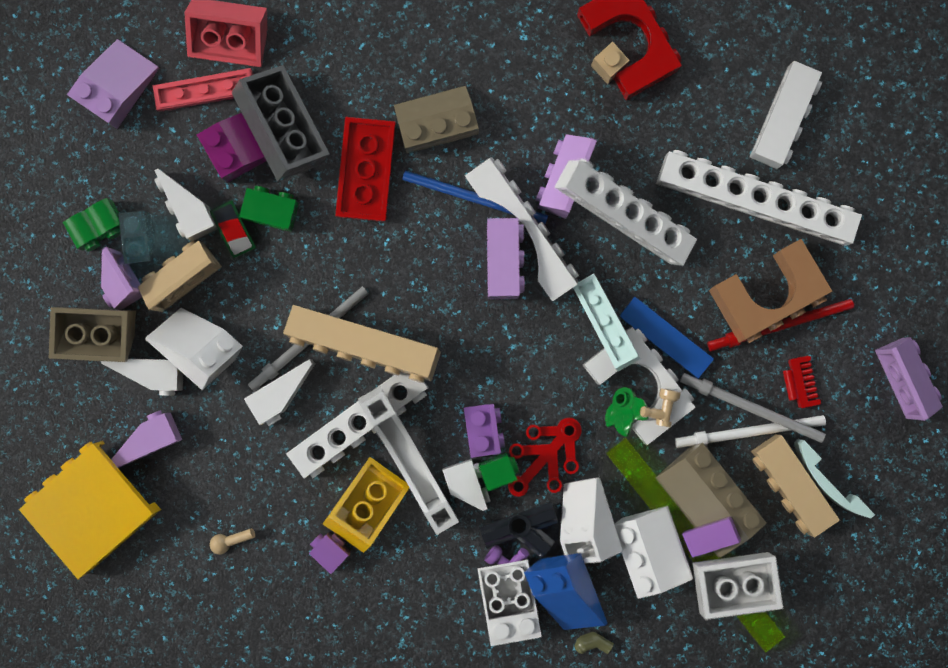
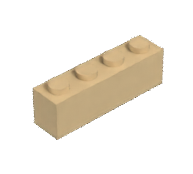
M775 434L751 451L755 456L752 459L754 464L760 471L764 470L769 477L767 479L769 486L774 492L779 491L783 497V500H781L782 505L789 513H794L798 519L795 523L804 535L807 533L815 538L840 521L782 435Z

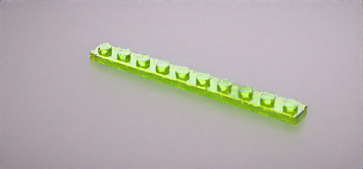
M625 437L606 452V455L650 510L668 506L683 550L692 562L722 559V557L718 558L714 551L696 557L691 556L682 533L695 527L657 481L655 473ZM765 611L735 615L765 653L785 638L784 634Z

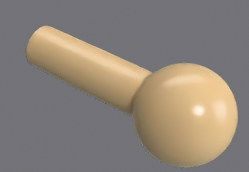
M251 528L230 536L223 534L215 535L210 540V549L215 554H224L230 546L255 538V531Z

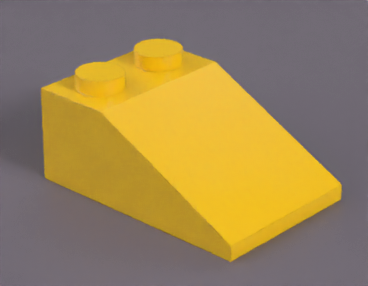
M369 457L325 519L323 525L364 553L371 547L410 487L404 480Z

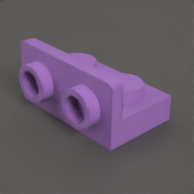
M494 403L464 407L471 458L494 454L500 455V449L505 448L503 433L498 434L497 423H502L500 409H494Z

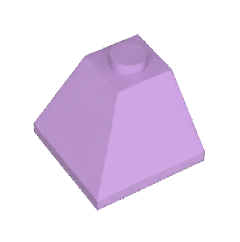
M106 247L102 249L101 288L105 293L102 296L110 308L122 310L142 298L138 289L140 282L120 251Z

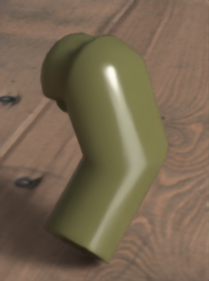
M590 632L578 637L574 647L580 654H584L586 651L598 648L608 654L614 643L596 632Z

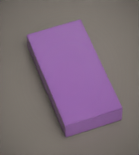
M731 516L682 533L692 557L731 546L741 541Z

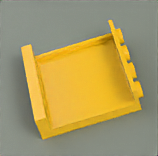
M103 441L89 442L79 450L80 456L75 460L71 458L60 467L63 471L57 476L53 474L42 483L44 487L39 492L36 490L24 499L26 503L19 509L77 579L91 572L161 510L155 502L150 505L102 450L101 446L105 444Z

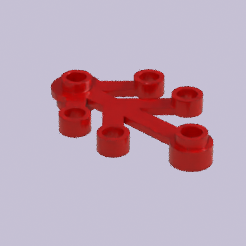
M564 418L557 426L539 427L535 424L529 425L526 429V435L531 440H536L540 436L556 437L550 444L521 445L514 443L510 446L509 453L515 459H519L524 455H539L521 476H516V481L508 483V489L512 495L517 497L525 495L528 491V483L547 462L549 478L546 483L547 489L552 493L559 492L562 488V483L558 474L557 451L564 443L566 460L563 463V468L569 474H574L578 471L579 464L575 458V441L581 436L582 428L577 420ZM572 426L574 428L573 434L566 435L564 432L565 427ZM532 427L538 429V435L535 437L529 435V430ZM519 446L521 454L513 455L512 448ZM573 461L576 465L572 471L566 468L567 463ZM551 481H558L559 486L557 489L549 487ZM516 482L523 484L521 491L514 490Z

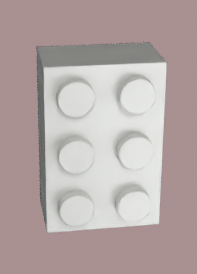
M769 552L693 562L699 613L705 619L783 609L776 556Z

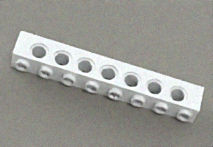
M679 150L669 151L665 155L656 183L658 185L844 246L854 242L862 214L856 213L853 207L846 205L837 207L831 205V201L826 198L817 197L813 199L807 197V193L804 191L783 189V185L777 182L769 181L767 184L759 181L760 178L752 174H745L743 176L735 173L736 170L731 167L721 166L719 168L711 165L712 162L707 159L697 158V160L688 158L687 153ZM687 167L692 170V179L683 177L681 173L682 168ZM707 175L715 177L717 181L716 187L707 185L705 181ZM731 183H736L740 187L739 195H735L730 191ZM755 191H760L764 195L763 203H759L754 199ZM780 198L784 199L788 204L786 211L778 207V200ZM803 206L811 210L810 219L803 216ZM827 214L832 215L835 219L833 227L826 222Z

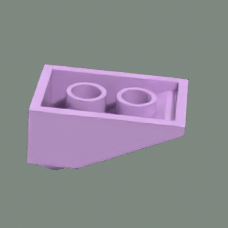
M117 39L79 76L67 95L118 129L159 67Z

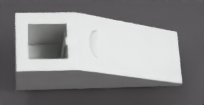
M154 170L157 175L155 183L161 192H165L168 198L165 204L171 215H176L179 222L176 224V227L182 238L186 237V239L194 241L218 229L208 205L161 170Z

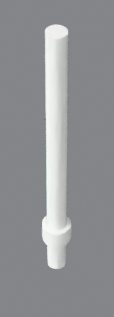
M824 415L795 420L809 427L826 425ZM770 423L712 433L702 431L695 432L693 436L675 438L676 448H681L703 442L707 446L708 443L791 430L779 424Z

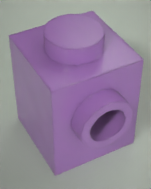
M328 532L325 536L320 533L310 544L313 549L309 554L332 574L348 557L351 551L344 546L346 542L336 533L332 535Z

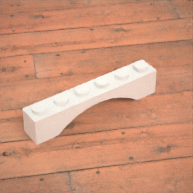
M491 157L466 174L465 177L479 197L491 200L505 207L519 218L520 222L525 226L537 252L538 282L550 299L554 301L578 284L577 277L579 274L571 263L569 265L565 263L562 258L565 254L557 243H551L547 237L550 235V232L544 223L540 222L538 224L533 215L536 212L528 201L524 203L518 194L521 193V190L513 180L508 181L504 175L507 171L499 159L494 161Z
M379 386L358 398L360 406L395 461L436 535L457 524L459 521L382 387Z

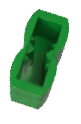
M108 198L96 202L63 222L76 248L80 250L86 249L87 252L100 246L99 242L107 237L108 239L118 237L122 234L121 230L126 227L113 200Z

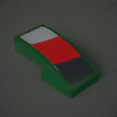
M233 200L210 210L211 216L233 258L256 248V244L247 230L244 220L239 217L240 213Z

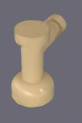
M660 388L659 396L663 399L662 408L655 409L643 406L640 410V415L656 419L657 425L671 427L670 416L673 402L679 400L681 392Z

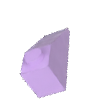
M160 410L148 415V421L138 426L111 459L113 463L120 468L181 441V435L171 412L162 414Z

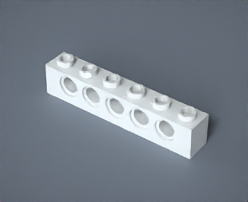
M582 158L580 160L568 161L554 187L555 189L669 264L684 265L697 241L695 237L689 234L690 230L687 227L671 222L672 218L669 215L653 210V205L644 199H637L633 196L632 190L622 185H616L610 175L594 170V165L591 162ZM588 179L591 183L589 191L586 188V183ZM608 193L610 194L609 204L606 201V196ZM627 207H629V209H630V213H629V216H628V217H627V215H626V209H627ZM647 219H648V221H649V226H648V228L646 229L645 224H646V221H647ZM666 232L668 235L667 241H665Z
M400 372L399 376L393 375L380 385L398 416L406 411L404 406L411 400L416 404L427 396L425 390L428 389L425 382L413 381L409 379V374ZM399 385L407 389V397L404 400H398L394 396V389ZM358 401L286 454L303 478L309 475L314 478L325 470L322 465L329 460L335 463L345 455L344 449L350 445L354 449L366 440L363 435L370 430L374 434L376 431ZM357 415H361L366 419V426L362 430L355 428L353 425V420ZM336 430H340L345 434L346 440L343 444L334 442L333 434ZM316 445L324 448L325 456L323 459H317L313 456L312 451Z

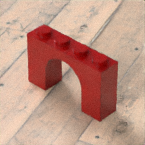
M592 0L579 8L577 16L589 36L619 21L631 22L644 32L648 43L646 55L641 60L616 73L614 81L625 100L678 72L682 66L680 54L676 49L671 48L668 43L669 36L663 27H659L655 20L657 16L654 9L650 5L647 6L644 0Z

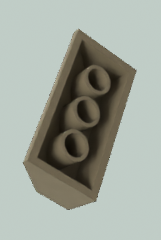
M703 442L689 447L655 477L695 528L731 516L741 541L737 544L715 550L714 553L718 558L748 541L766 524L765 520Z

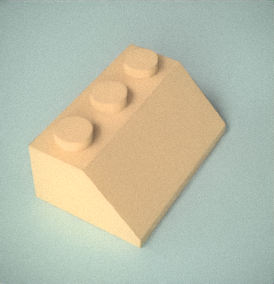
M198 240L196 243L195 241L188 243L182 248L183 253L176 258L172 256L164 261L162 269L156 273L154 271L143 277V283L138 286V289L149 310L163 312L222 267L203 242Z

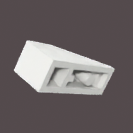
M128 359L127 362L101 361V364L150 390H159V395L174 396L175 391L183 390V373L169 360Z
M307 360L244 398L259 425L267 423L270 426L282 419L280 414L286 411L314 367L315 363L313 360Z

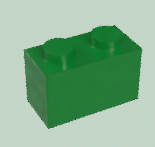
M255 186L254 189H246L239 216L241 219L292 232L299 203L293 199L294 195L285 192H279V195L270 194V189L261 186Z
M507 452L479 463V469L488 491L516 481L515 474L520 472L515 458H509Z

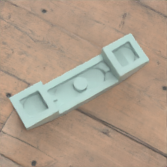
M797 439L794 442L800 463L824 496L850 512L872 518L875 515L858 496L849 494L845 498L815 467L822 458L805 440Z

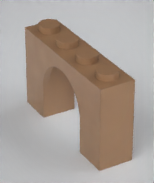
M802 239L773 255L789 287L787 300L781 308L766 309L757 305L750 298L737 274L709 290L739 343L745 339L750 343L762 336L760 331L767 327L770 331L784 324L782 319L789 315L791 319L805 313L803 307L809 304L814 308L827 301L825 295L831 293L832 290Z

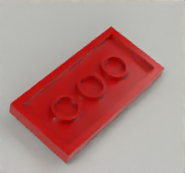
M345 117L335 217L386 222L396 127L395 121Z

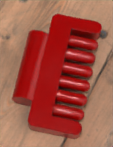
M811 356L789 359L790 369L783 371L789 401L797 399L799 408L821 404L820 399H814L819 396L818 393L807 395V393L816 392V387L805 389V387L816 384L815 381L804 382L814 379V375L803 376L813 373V369L801 370L812 366L810 362L803 363L810 361Z

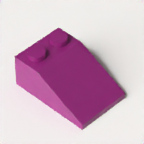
M242 113L217 122L196 134L219 176L226 183L267 161Z

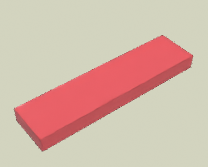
M247 68L153 85L156 110L160 112L233 99L234 97L231 92L239 79L253 75L252 69Z

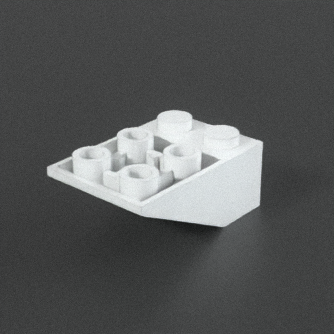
M600 477L565 483L563 489L560 542L564 555L581 553L584 563L602 562L623 552Z
M528 560L478 568L491 646L542 637L535 597L524 573L529 569Z

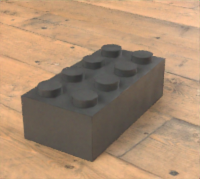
M284 65L239 79L231 93L277 182L320 166L329 156V152Z

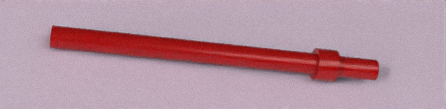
M848 299L805 312L794 319L788 317L782 319L784 324L772 331L767 327L760 332L763 336L853 309L854 303L852 299ZM733 332L726 333L725 337L707 342L710 351L727 346L732 348L741 344Z

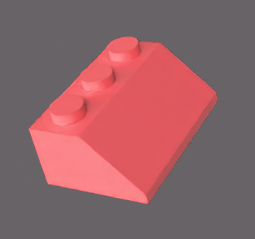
M215 0L190 1L185 10L187 57L256 67L262 66L267 36V8Z

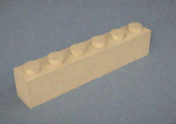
M295 305L292 306L283 332L284 335L290 338L289 342L304 347V344L307 343L314 346L313 350L327 354L328 350L336 352L338 358L351 361L353 357L361 360L360 364L374 369L376 365L386 367L385 372L399 376L400 372L409 374V379L419 383H424V380L432 381L441 353L438 348Z

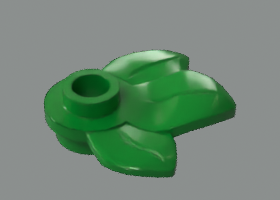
M622 387L618 389L613 396V403L608 407L605 414L606 426L612 427L615 425L617 432L624 437H628L634 419L640 421L649 419V417H642L640 415L641 408L643 406L647 407L645 401L637 398L634 391L630 388Z

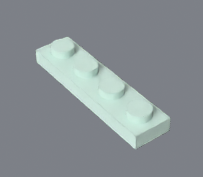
M595 274L578 282L573 289L615 369L620 371L640 360L637 351Z

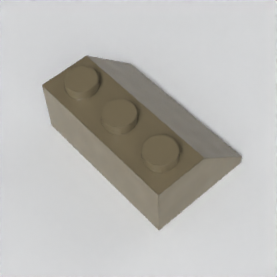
M466 86L394 105L407 154L479 134V127Z
M51 307L49 358L127 362L135 337L136 311Z

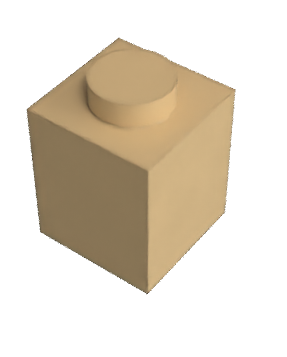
M612 42L593 59L591 66L608 84L614 79L616 73L627 67L630 60Z

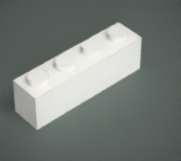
M793 61L788 66L750 158L776 169L789 162L793 153L790 147L793 141L798 140L803 128L800 127L802 119H806L811 111L812 104H809L812 95L816 96L822 82L819 79L822 72L796 61Z

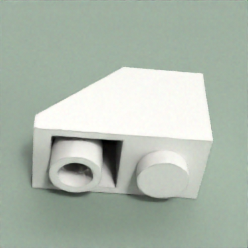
M472 459L443 468L451 495L482 511L487 509L486 503L490 502L486 487L481 488L478 479L482 478L478 463L473 464Z

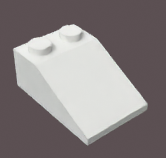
M183 308L175 312L145 339L201 390L236 360L243 347L223 328Z

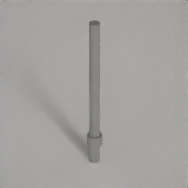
M362 286L331 312L329 316L340 319L369 293ZM305 343L304 347L294 344L272 364L268 363L261 369L262 372L248 383V386L255 392L267 380L274 379L279 374L278 371L309 344Z
M686 373L683 374L680 380L681 383L698 389V393L708 396V394L820 443L825 438V433L718 388L711 381L706 379L700 380Z

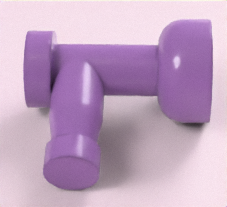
M495 545L488 552L484 561L490 565L517 562L526 559L529 552L525 548H521L511 560H508L502 555V548Z

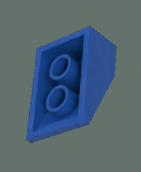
M581 553L539 559L524 572L533 596L563 630L605 626L607 624Z

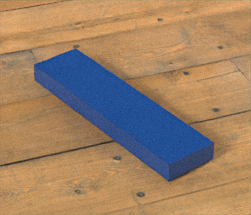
M633 297L618 316L635 330L639 329L647 340L697 379L714 360V358L636 297Z

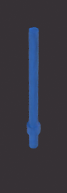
M406 170L402 179L404 181L512 214L505 207L491 200L479 197L476 192ZM536 212L533 217L538 223L543 222L545 225L548 215Z

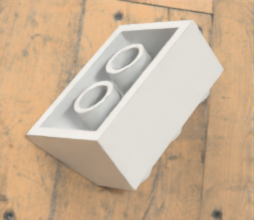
M668 506L623 517L614 524L622 547V555L637 598L663 593L693 579Z

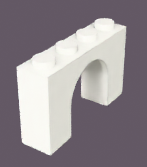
M631 327L626 330V333L640 357V360L633 364L647 368L654 375L657 382V396L649 408H662L663 399L659 396L660 388L681 392L679 400L673 402L670 416L672 426L695 408L692 404L694 398L687 389L681 390L677 385L678 378L670 368L666 370L660 363L663 361L660 354L654 348L652 350L648 348L645 344L647 341L645 335L639 329L634 330ZM605 348L583 364L584 368L598 385L617 372ZM650 417L646 421L634 419L632 426L634 432L646 445L670 428L657 425L656 419Z

